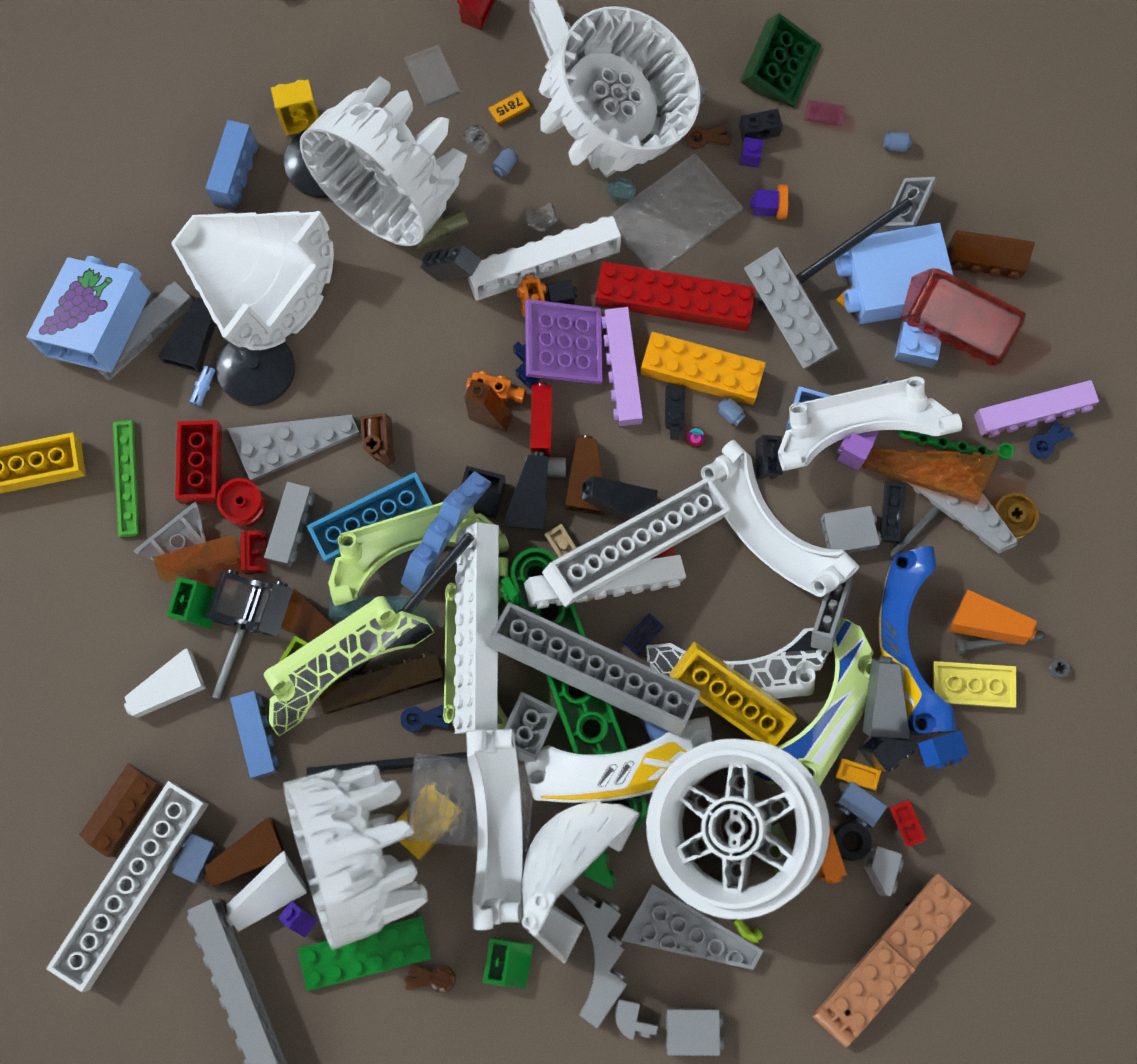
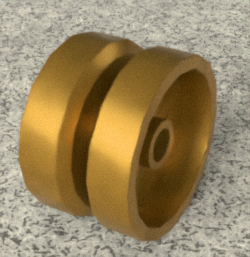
M1012 492L1006 494L993 505V508L1017 540L1030 533L1038 523L1039 510L1037 505L1029 496L1023 493Z

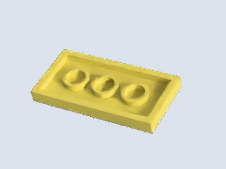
M934 661L932 662V690L948 704L1016 708V666Z

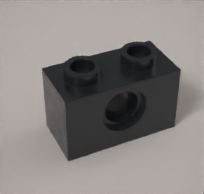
M778 108L742 115L739 129L743 143L745 137L763 140L780 136L783 124Z

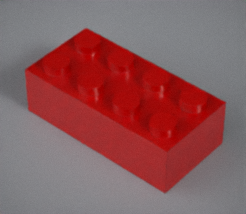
M217 420L177 421L175 499L181 505L194 502L197 504L217 503V495L221 489L222 426Z

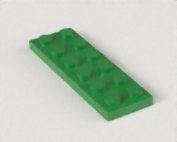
M423 916L383 926L381 931L334 950L331 949L328 941L298 948L306 991L432 959Z

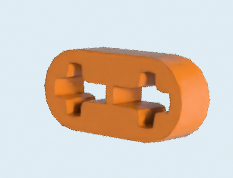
M778 184L779 198L776 219L786 220L788 214V185Z

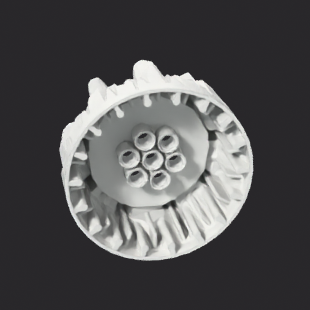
M618 6L592 10L584 14L573 24L553 56L545 65L547 71L543 75L539 87L542 95L552 98L548 108L540 118L541 131L548 134L566 126L569 134L575 139L569 150V158L572 165H579L591 154L602 158L599 163V169L606 177H609L616 171L628 170L637 163L644 164L648 160H652L665 153L688 133L695 122L700 105L698 76L694 64L682 43L669 29L653 17L631 8Z
M379 76L368 88L354 91L336 107L327 109L301 135L300 150L303 160L315 181L345 214L366 230L386 241L403 246H413L421 242L445 211L447 200L459 185V175L464 169L467 155L452 148L438 159H435L434 152L448 134L449 119L439 117L413 136L405 124L413 111V103L408 90L399 92L383 108H380L378 106L389 94L391 84Z
M367 765L346 771L335 768L283 783L289 817L304 872L321 925L332 950L381 931L385 924L413 913L428 901L425 887L413 881L417 875L413 862L409 860L399 863L392 855H383L381 848L411 836L414 831L404 821L395 823V815L393 814L369 815L370 811L392 803L401 794V790L395 781L385 782L381 779L377 765Z

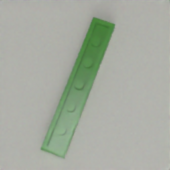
M133 420L113 422L118 536L120 538L140 536L135 423Z

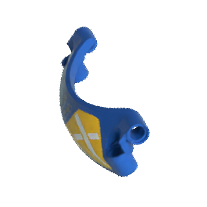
M932 546L919 547L909 550L907 553H900L891 561L882 591L879 611L881 656L893 658L892 661L900 664L908 726L915 735L957 731L954 708L941 699L924 681L914 663L908 641V618L914 597L925 579L937 569L934 547ZM897 560L904 561L905 568L899 567ZM917 720H921L924 723V730L917 728Z

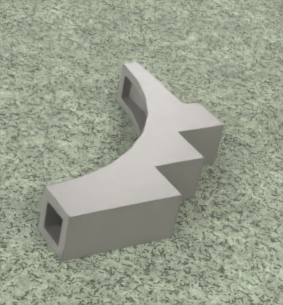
M570 884L562 894L574 904L582 915L590 931L595 957L593 983L588 999L579 1015L598 1028L627 985L623 981L625 976L617 970H614L613 973L610 971L624 951L620 940L613 935L611 938L607 937L621 916L618 913L620 908L609 901L608 904L603 902L598 909L596 901L589 896L584 899L579 895L581 890Z

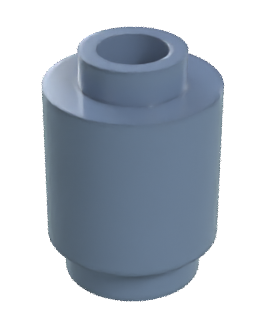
M892 131L885 133L883 148L888 149V151L906 152L907 148H911L912 137H909V133Z
M509 148L501 151L492 164L493 173L498 177H507L516 165L518 155Z
M724 398L717 406L719 408L718 413L728 423L735 426L747 416L744 413V409L732 398L729 400Z

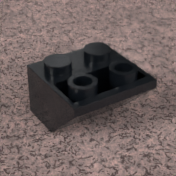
M466 466L461 485L474 471L491 482L489 488L473 506L475 514L481 513L483 516L496 519L506 484L505 475Z
M871 737L858 750L872 768L884 772H892L899 766L898 763L902 759L913 755L914 749L919 745L916 742L899 738Z

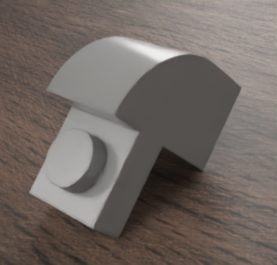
M618 998L615 1019L619 1030L624 1036L633 1040L635 1031L639 1032V1036L651 1038V1034L657 1035V1024L637 1020L639 1002Z

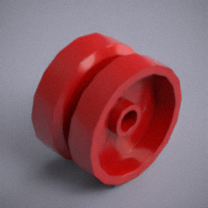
M236 478L229 480L221 487L217 495L219 511L235 526H252L259 522L265 514L267 505L265 496L248 479Z

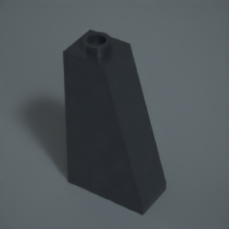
M198 297L159 353L158 357L164 364L201 372L216 327V323L213 321L202 298Z
M533 451V455H528L503 526L544 529L549 456H545V452Z
M595 476L584 480L582 485L584 501L623 522L634 518L657 504L658 490Z

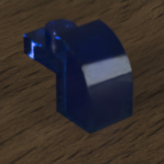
M517 342L513 346V353L523 363L515 370L516 377L528 389H531L532 385H535L541 378L526 376V345Z

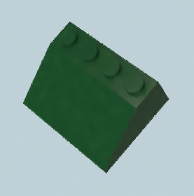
M778 13L766 21L740 82L757 94L790 107H795L821 44L782 14Z

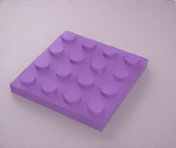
M527 299L525 301L526 376L601 384L603 382L601 308Z

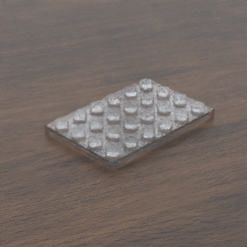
M694 153L608 217H614L621 239L646 269L663 271L742 212L743 207L697 154Z
M415 753L407 824L414 832L411 836L406 837L405 840L478 847L476 799L468 759ZM518 765L522 806L523 851L528 852L533 796L525 766Z

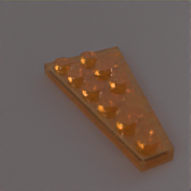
M871 449L862 468L978 505L999 460L1000 453L981 455V453L973 452V455L952 451L918 453L916 450L896 452L894 449Z

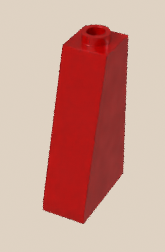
M537 383L532 385L531 455H533V451L545 452V456L551 457L552 385Z

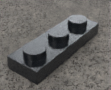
M889 481L884 483L880 523L881 541L893 543L901 541L906 484Z

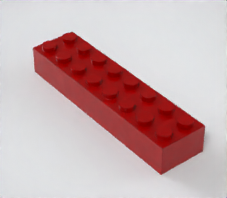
M602 261L595 306L611 309L628 307L629 312L748 331L756 288Z

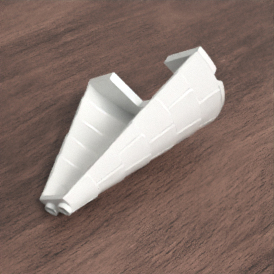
M295 211L256 214L254 212L192 215L171 242L187 274L190 276L196 290L200 293L213 321L217 324L222 337L237 347H246L250 350H264L284 343L285 337L289 334H297L308 323L324 298L321 295L324 285L330 282L334 258L333 241L328 237L327 232L330 229L326 219L319 211L307 213Z
M588 802L570 807L548 821L537 833L528 849L522 875L524 909L522 923L536 939L563 963L567 961L584 925L553 906V903L608 846L618 852L622 851L640 815L639 812L620 804Z

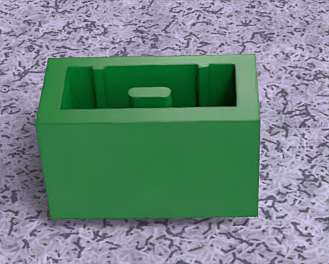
M178 577L166 616L174 621L211 629L214 621L204 617L214 587Z
M606 849L582 872V875L611 889L614 888L613 883L616 882L613 870H608L606 862L610 860Z
M491 937L483 983L526 988L533 944Z

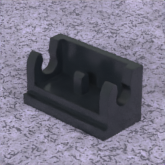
M762 435L755 441L757 479H764L767 476L775 479L779 475H783L778 458V451L782 443L781 436Z

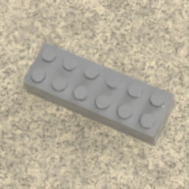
M779 247L774 248L744 267L803 369H808L840 349Z

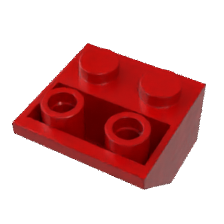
M457 0L461 22L482 30L495 0Z

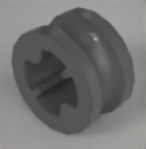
M1057 659L1049 664L1048 670L1052 677L1062 678L1068 675L1070 666L1065 660ZM1058 664L1063 667L1061 674H1059L1060 671L1056 672L1055 670Z

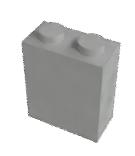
M871 506L825 513L820 518L827 549H843L848 554L876 549L880 545L881 535L879 530L876 531L875 526L877 517L875 511L872 512Z
M666 1008L667 1055L720 1056V1050L724 1049L723 1036H720L719 1027H723V1014H719V1009Z

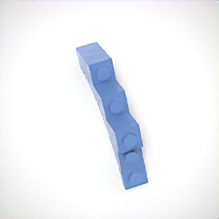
M474 471L457 490L454 489L446 497L439 515L427 527L422 543L410 554L401 580L402 585L415 593L431 575L451 537L471 508L491 484L489 480Z

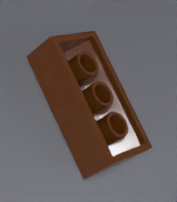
M956 230L947 246V253L952 270H969L971 273L982 272L988 273L991 276L1001 275L1008 276L1010 279H1019L1023 277L1028 269L1035 242Z
M128 763L79 835L92 848L104 856L115 857L162 785Z

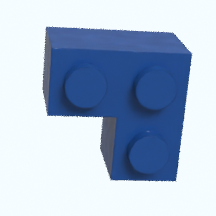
M961 731L918 743L926 768L935 766V769L948 766L947 761H949L950 765L962 762L961 757L969 755Z

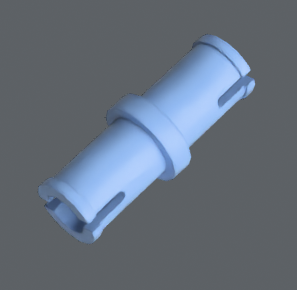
M203 366L199 380L194 384L196 387L189 401L190 403L202 406L206 392L211 388L209 385L216 371L215 369Z

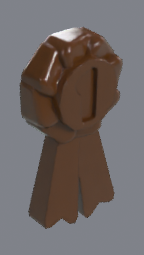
M724 124L707 131L699 126L691 127L685 135L687 146L694 150L704 148L707 142L730 145V135H725L727 130L724 129Z
M411 964V970L408 974L419 976V978H406L405 982L407 985L405 989L409 990L431 985L434 991L447 993L455 986L456 975L448 966H438L433 971H429L418 965Z

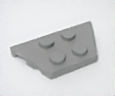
M192 503L137 547L134 552L171 569H177L207 544L197 503Z

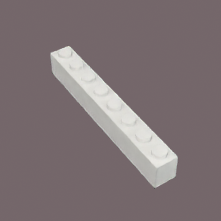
M675 555L650 559L582 597L576 603L584 602L592 597L595 600H599L611 594L614 597H618L632 591V594H636L649 588L651 591L661 589L662 586H668L669 588L677 587L686 578L681 556ZM544 575L530 577L524 583L529 607L537 606L538 609H542L554 603L557 606L563 605Z

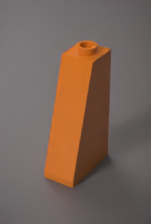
M967 590L948 631L1025 645L1029 639H1034L1037 633V629L1034 628L1037 621Z

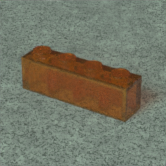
M232 534L153 557L159 580H165V583L177 580V575L185 573V577L198 574V569L205 568V571L216 569L219 563L225 562V566L237 563L236 558H240L234 535Z

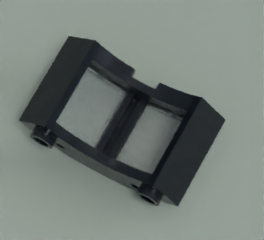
M230 569L220 572L204 618L227 626L236 627L239 624L242 630L253 633L263 632V635L278 637L293 589L287 588L288 584L281 581L267 583L238 576L239 572Z

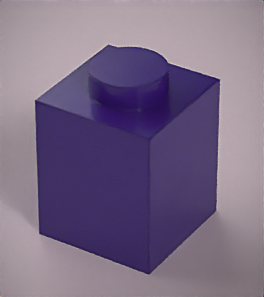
M745 137L740 165L759 167L764 140Z
M755 190L754 197L750 198V208H753V215L776 217L779 191Z
M293 901L289 903L278 918L287 928L305 938L318 921L312 913Z

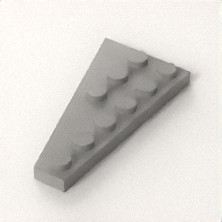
M954 452L900 475V480L903 483L911 485L915 492L923 494L930 500V503L953 520L959 521L966 530L974 532L980 537L979 539L997 553L1000 554L1017 546L1018 541Z

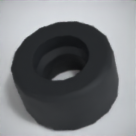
M859 823L841 824L833 832L843 860H860L871 849L872 840L870 833ZM848 833H853L859 838V845L854 850H849L844 845L843 840Z

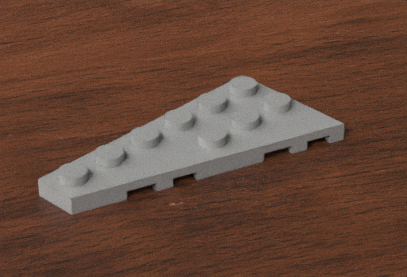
M352 415L227 428L251 482L360 434Z
M653 884L620 940L754 970L763 953L762 949Z

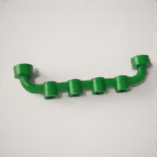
M898 430L901 438L915 441L919 447L930 444L934 445L938 451L948 448L954 450L957 455H963L965 452L971 453L979 460L984 457L1008 460L1014 454V448L1009 443H1002L995 451L988 449L984 445L976 447L968 445L965 441H949L944 436L935 438L923 433L916 434L913 431Z

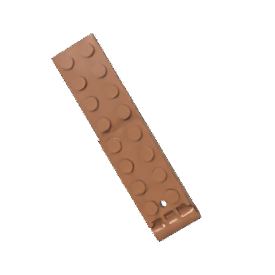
M936 873L821 1006L818 1007L812 1018L842 1046L848 1047L916 970L915 967L971 903ZM850 1010L849 1014H845V1011Z

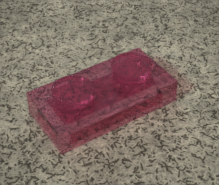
M808 100L804 120L841 127L845 106Z

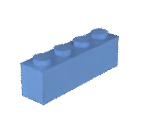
M252 691L231 697L230 700L250 778L257 779L277 773V767L280 766L277 754L274 755L272 747L275 746L272 734L269 735L267 727L270 724L267 715L263 714L262 707L265 704L262 695Z

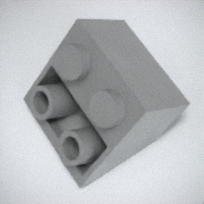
M875 846L871 847L867 854L864 869L878 895L891 896L892 893L896 892L898 886L896 876L898 872H901L904 860H901L902 854Z

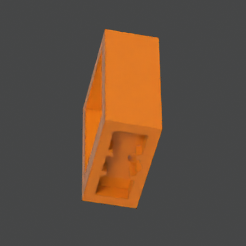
M829 825L828 848L817 874L820 881H826V884H833L842 881V876L847 875L832 827Z

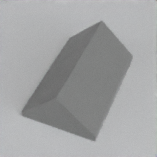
M904 178L890 209L907 197L913 206L883 227L890 231L916 227L937 178Z
M522 691L504 729H514L517 761L536 762L558 709Z

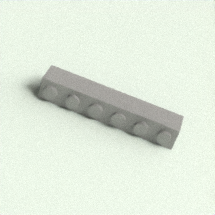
M175 281L167 285L158 297L151 299L149 304L142 310L112 373L101 370L97 371L107 381L111 380L193 306L194 301Z

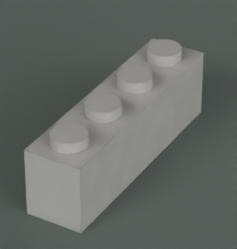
M291 482L286 483L264 556L268 562L291 567L292 562L295 563L298 551H296L297 545L303 539V525H306L309 519V513H307L309 505H313L315 498L310 487Z
M853 575L838 585L836 589L824 595L812 632L811 647L829 652L832 651L851 591Z

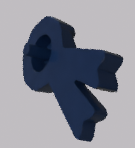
M1055 420L1046 435H1036L1029 442V452L1037 459H1046L1054 452V444L1071 438L1074 434L1070 432V427L1058 433L1063 424H1059Z
M444 705L425 712L417 706L408 707L400 715L402 727L409 732L419 731L424 724L449 729L448 723L443 718H437L438 716H443Z

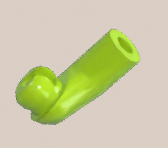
M737 919L733 922L740 935L753 944H757L759 940L763 939L761 931L755 929L751 932L743 919Z

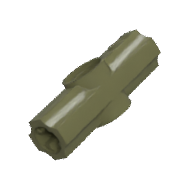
M460 209L444 218L440 216L421 242L415 245L416 248L419 250L435 241L443 242L452 233L468 226L469 222L464 211Z

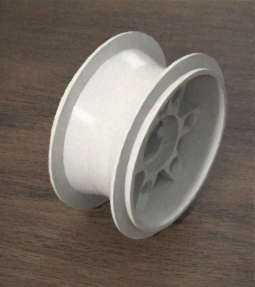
M723 739L708 742L691 749L671 764L662 775L653 791L648 808L647 839L650 853L658 872L670 889L684 902L712 916L728 919H746L774 911L796 897L809 885L819 871L828 848L830 833L829 814L824 796L814 777L791 754L776 746L760 741ZM729 768L725 798H720L698 785L712 773ZM753 769L769 776L785 793L762 802L756 800L754 796ZM741 776L745 779L746 783L744 789L740 788L737 783ZM702 796L709 801L707 808L703 807L700 803ZM776 801L782 802L784 810L781 813L775 812L773 808ZM685 806H688L703 820L702 832L685 842L683 814ZM730 810V819L725 826L726 832L729 835L728 841L722 833L721 823L723 816ZM793 810L797 823L794 849L772 833V823ZM745 815L752 821L753 827L751 839L746 844L744 835L748 831V823L744 819ZM734 821H738L742 825L740 833L733 831L732 824ZM701 839H703L707 845V849L705 851L700 850L698 846V842ZM774 845H777L782 852L780 857L772 854V847ZM712 852L721 857L723 861V883L707 875L694 862V859ZM753 854L781 870L766 882L748 886ZM736 864L741 865V876L736 875L734 872Z

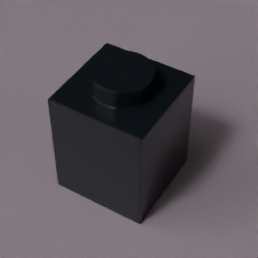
M571 280L548 284L550 302L574 305V298H577L576 286L572 287Z

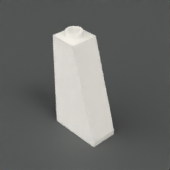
M184 649L125 696L126 703H124L127 713L138 718L206 689L192 651Z
M285 852L280 853L226 905V920L230 926L234 925L238 932L307 893L304 881Z

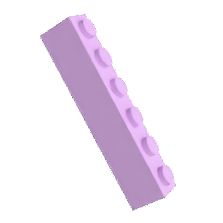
M628 307L605 309V314L601 317L602 328H606L607 335H604V346H608L609 353H606L607 365H611L608 377L609 383H613L614 390H611V400L616 403V409H613L614 421L618 420V426L642 424L643 416Z
M1092 380L982 408L974 414L981 437L988 435L990 438L999 435L1002 431L1014 432L1021 426H1026V428L1033 427L1040 421L1045 423L1052 422L1059 416H1063V418L1071 417L1078 411H1082V413L1090 412L1099 403V399Z

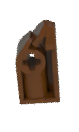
M386 413L360 416L363 449L377 462L379 460L386 467L390 466L396 461L393 451L391 417Z

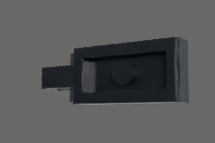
M666 386L665 425L666 429H670V440H678L679 429H684L685 386Z

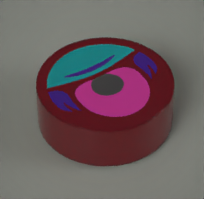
M692 427L688 430L686 442L689 446L698 448L705 442L706 434L702 428Z

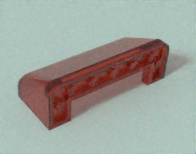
M931 268L911 277L900 319L907 322V325L923 330V333L939 338L941 342L955 346L957 350L965 351L974 358H980L986 361L988 365L997 366V364L1003 362L1024 324L1026 313L941 269Z

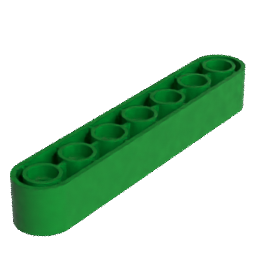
M530 548L521 552L513 561L511 578L513 586L518 593L521 607L541 617V612L544 608L538 609L537 606L529 607L524 583L528 580L527 575L531 570L539 569L544 571L549 563L556 560V558L547 550ZM556 603L549 604V606L556 608L559 612L558 617L551 622L586 638L573 603L566 607L564 605L557 606ZM545 674L573 754L605 755L627 751L611 704L588 693L582 698H573L568 691L571 685ZM589 721L597 722L601 728L600 734L595 738L587 737L583 733L585 723ZM644 795L619 799L626 801L631 809L640 813L631 832L635 831L645 819L647 804ZM617 800L602 801L601 803L613 804Z

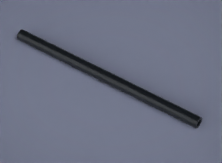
M909 198L904 199L796 275L800 283L802 284L912 207L913 204ZM763 300L759 301L765 310L767 308Z
M466 532L399 612L404 611L410 614L472 543L475 539L473 535ZM372 658L355 666L351 671L359 675Z
M467 752L308 767L306 773L307 776L335 768L346 771L367 765H377L379 771L464 763L468 762Z

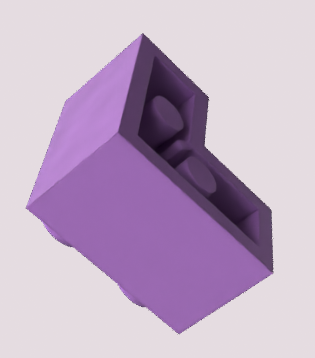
M870 431L860 434L852 432L849 438L845 436L837 450V453L840 454L837 460L858 471L871 451L879 432Z

